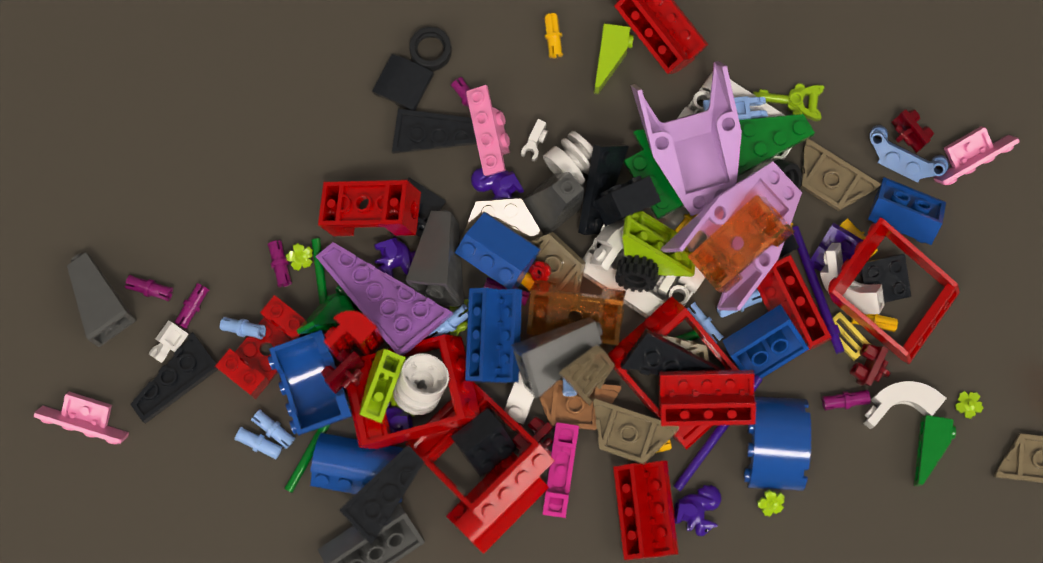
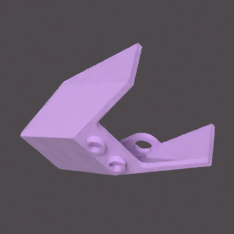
M715 61L713 64L709 108L706 111L671 121L660 122L645 100L642 89L636 84L631 85L652 156L691 216L699 214L718 195L737 184L742 131L728 69L725 64L719 61Z
M771 161L718 195L666 243L661 250L663 252H681L698 231L704 232L731 261V269L717 308L720 311H740L779 259L802 192Z

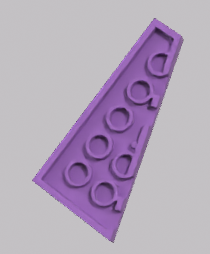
M334 242L315 256L360 311L377 326L381 336L396 354L404 356L453 315L452 311L426 298L411 287L356 257V255Z

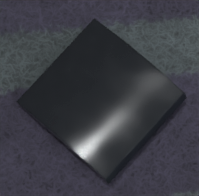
M392 54L372 92L376 96L394 102L399 107L415 111L434 73L408 59Z

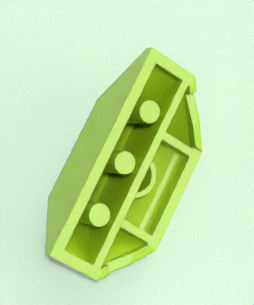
M643 211L625 217L623 230L625 256L631 255L635 258V255H639V258L644 256L647 257V260H653V263H657V267H659L658 275L692 277L695 273L696 255L692 251L690 252L687 246L681 252H663L661 250L677 234L676 231Z

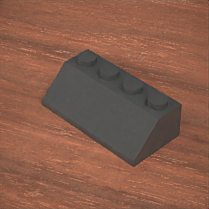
M398 503L372 545L352 526L317 550L324 563H395L425 542L400 503Z

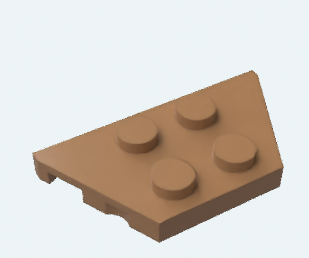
M563 380L557 381L539 397L551 426L556 427V422L578 425L579 429L596 431V415L593 402L589 406L578 394L572 397L563 396ZM603 384L601 389L595 387L590 397L612 404L619 394L621 386Z

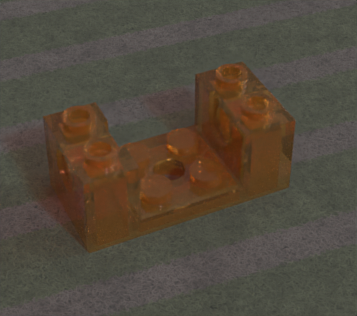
M756 194L693 251L688 258L717 292L727 293L743 279V276L740 274L771 245L780 246L795 231L765 197ZM736 237H741L744 241L743 247L739 250L734 249L732 245Z
M535 280L530 293L527 334L540 335L574 323L575 321L569 318V313L577 311L581 314V320L590 317L595 322H599L603 333L600 336L602 343L619 345L626 291L603 288L601 296L558 291V282Z

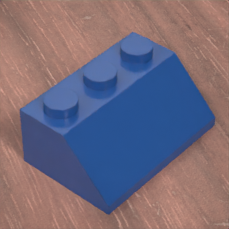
M883 177L881 186L871 206L868 220L877 223L881 217L900 234L910 236L920 243L932 245L943 224L946 202Z
M484 212L465 234L455 254L507 289H515L521 284L541 249Z
M781 304L722 340L740 370H754V376L757 375L761 379L809 350L806 342Z

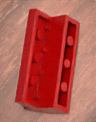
M620 0L614 5L667 74H674L685 68L695 60L694 57L709 45L674 0Z
M789 255L777 261L757 287L768 312L781 304L806 342L809 350L830 341L832 336L792 256Z
M345 311L336 315L334 319L338 327H332L325 334L326 339L323 341L336 359L338 354L344 349L350 352L356 346L366 356L373 354L384 343L377 326L364 314L357 311Z
M754 370L660 372L659 407L661 426L755 425Z
M512 453L508 458L502 460L465 498L472 503L518 456ZM539 476L489 527L462 501L446 517L484 554L549 487Z
M657 461L645 464L633 463L614 466L624 560L647 559L679 554L668 462Z

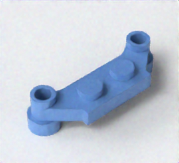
M877 125L871 129L869 138L878 154L879 164L917 183L922 178L942 176L948 170L949 162L946 157L937 155L931 161H928L889 142L887 139L888 131L884 126ZM879 135L882 139H876L874 136ZM939 165V166H942L943 168H942V169H937L936 166Z

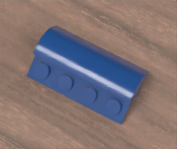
M469 289L465 381L519 383V368L511 345L520 342L521 289Z
M320 433L312 458L310 486L356 494L404 448L387 446L380 449L359 448L357 439Z

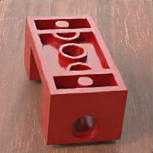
M408 180L323 182L318 226L332 236H354L355 228L385 227L395 236L416 235L421 192ZM368 199V206L360 209V203Z
M275 295L260 312L263 319L258 324L265 325L266 334L263 339L260 340L248 336L235 352L229 349L215 366L255 400L278 373L276 369L272 370L269 364L268 357L271 354L268 356L262 355V346L264 344H271L275 347L311 334H298L297 329L304 323L305 319Z

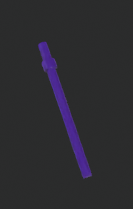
M798 226L792 227L793 235L800 247L797 250L823 320L832 336L831 342L836 354L843 353L845 350L839 337L841 334L839 327L833 321Z
M757 375L754 376V392L763 381ZM718 425L673 485L676 489L681 491L729 425Z

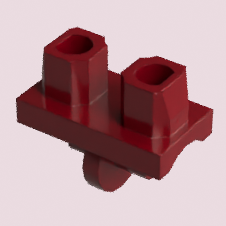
M905 109L892 121V124L896 127L895 130L900 135L895 140L897 143L904 140L917 153L931 141L934 132L930 127L925 126L921 128L917 122L920 120V115L915 109L911 111Z
M863 344L860 355L867 358L864 365L855 362L850 370V374L857 379L856 383L861 386H871L873 381L879 383L882 376L887 378L890 376L891 372L886 369L889 362L884 360L889 349L884 346Z
M344 349L338 354L337 360L341 364L336 369L328 365L321 371L325 378L324 381L335 394L342 387L346 389L351 383L358 387L360 382L356 378L362 374L360 370L365 366L355 351L350 353Z
M535 417L527 426L535 433L533 438L550 455L551 452L548 447L553 441L549 437L543 443L541 440L553 427L548 422L545 424L542 420ZM520 434L512 440L519 450V455L531 445Z

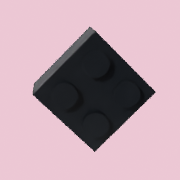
M640 175L622 185L618 184L600 193L602 198L596 200L595 204L606 227L624 219L628 215L643 211L661 202L651 177L642 179Z
M488 408L451 436L463 456L480 477L490 472L497 464L508 458L517 449L503 426Z

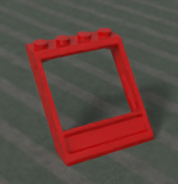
M672 296L607 354L615 364L613 369L658 420H660V409L627 374L628 370L621 369L620 365L645 329L658 335H667L685 319L699 335L702 342L724 366L725 369L723 371L738 370L686 307ZM713 425L679 426V430L673 438L687 450Z
M443 334L425 339L403 356L409 357L440 348L442 361L449 373L448 386L456 416L394 433L390 431L386 412L382 423L359 415L369 372L376 353L360 357L365 364L360 370L362 374L356 378L360 385L355 387L351 383L346 388L359 448L380 449L465 426L480 414L473 382L465 381L466 353L462 337Z
M473 382L480 413L490 408L512 430H516L531 445L472 503L456 489L457 486L434 464L454 443L451 436L464 426L409 440L405 444L409 445L425 462L424 464L489 527L555 460L530 434ZM452 398L427 423L456 416Z

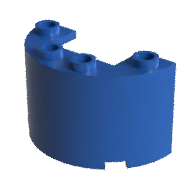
M322 330L269 349L271 356L268 357L269 364L272 370L276 369L282 380V382L278 383L282 395H287L289 401L285 405L289 416L293 418V420L289 421L293 434L298 433L299 436L352 417L344 387L335 394L326 384L325 378L321 374V371L328 365H331L334 369L337 368L333 355L323 342L326 338Z
M754 396L756 402L755 425H748V433L752 434V443H748L747 455L751 457V463L744 470V482H748V488L803 491L808 479L807 476H804V472L809 469L811 455L810 413L805 412V408H809L808 400Z

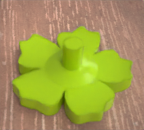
M299 243L293 244L294 251L290 250L286 254L287 261L291 262L290 265L294 270L299 271L301 267H310L313 263L310 259L313 256V250L309 246L304 248Z
M963 391L959 393L957 400L960 403L955 404L956 410L960 414L964 413L965 418L972 419V417L976 416V413H981L984 409L982 402H977L980 399V395L977 392L967 394Z
M769 489L764 492L766 498L761 497L757 501V506L762 509L764 515L771 516L773 512L775 514L782 512L785 496L781 492L776 494L775 491Z

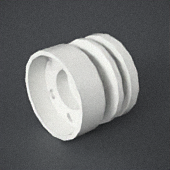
M571 131L568 134V139L563 138L561 140L565 151L554 146L543 155V158L553 174L570 172L582 185L585 183L582 172L589 175L593 147L580 134Z
M429 354L410 356L404 362L393 390V397L397 405L413 415H424L432 412L437 407L449 382V373L445 364L437 357Z

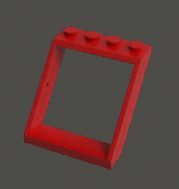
M880 217L877 223H873L870 226L864 241H860L857 244L851 259H847L844 262L838 277H834L831 280L828 292L832 302L898 358L910 364L955 301L960 290L957 282L886 220ZM885 236L945 287L903 347L843 297Z

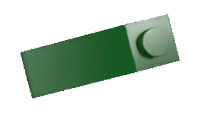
M339 293L326 297L327 301L320 304L297 329L298 334L313 333L320 330L328 331L334 326L337 328L338 324L334 319L336 315L345 311H355L348 295L340 296Z
M928 415L921 418L914 486H921L925 483L950 445L951 440L955 438L956 426L953 425L954 419Z

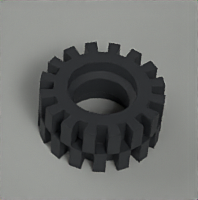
M628 255L627 258L622 257L621 260L619 259L615 281L620 287L624 286L623 289L625 290L630 288L632 292H635V290H638V292H643V290L648 292L656 287L659 267H657V263H653V260H647V257L639 258V255H635V258H633L631 255Z

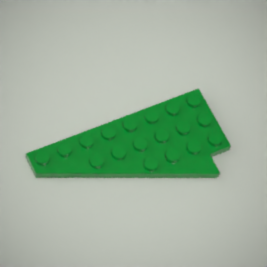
M798 114L739 120L742 135L738 176L814 136L815 132L805 115ZM636 130L633 132V135L642 151L625 159L624 163L633 178L640 175L642 179L651 177L661 202L650 207L658 220L684 205L653 158L645 130Z

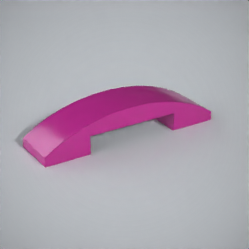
M556 422L551 454L555 461L549 468L547 481L549 488L546 490L543 515L566 518L579 431L578 425Z

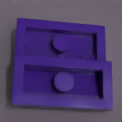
M833 222L811 257L813 267L820 272L825 266L824 252L831 243H841L844 264L855 253L857 244L864 240Z

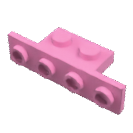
M487 85L468 90L466 95L483 174L490 176L506 171L503 155L510 153L508 147L510 146V139L508 134L505 133L504 125L506 120L504 114L492 107Z
M981 126L944 147L952 167L942 176H936L933 179L937 183L951 185L957 181L958 177L970 174L979 165L993 161L998 154L1011 151L1014 145L1020 142L1019 138L1007 135L992 144L986 127Z
M72 392L65 394L62 411L41 406L34 413V417L40 419L43 423H54L66 430L83 432L88 437H99L105 439L110 444H121L129 435V432L107 426L112 407L111 404Z

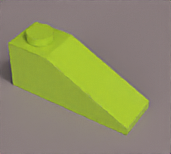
M604 24L595 94L600 93L625 58L627 48H632L634 35H629L630 27Z
M386 349L377 351L369 372L359 415L382 423L406 357Z

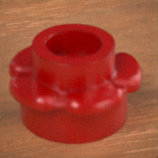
M536 261L535 264H532L529 269L532 280L537 283L548 281L551 275L550 266L542 261Z

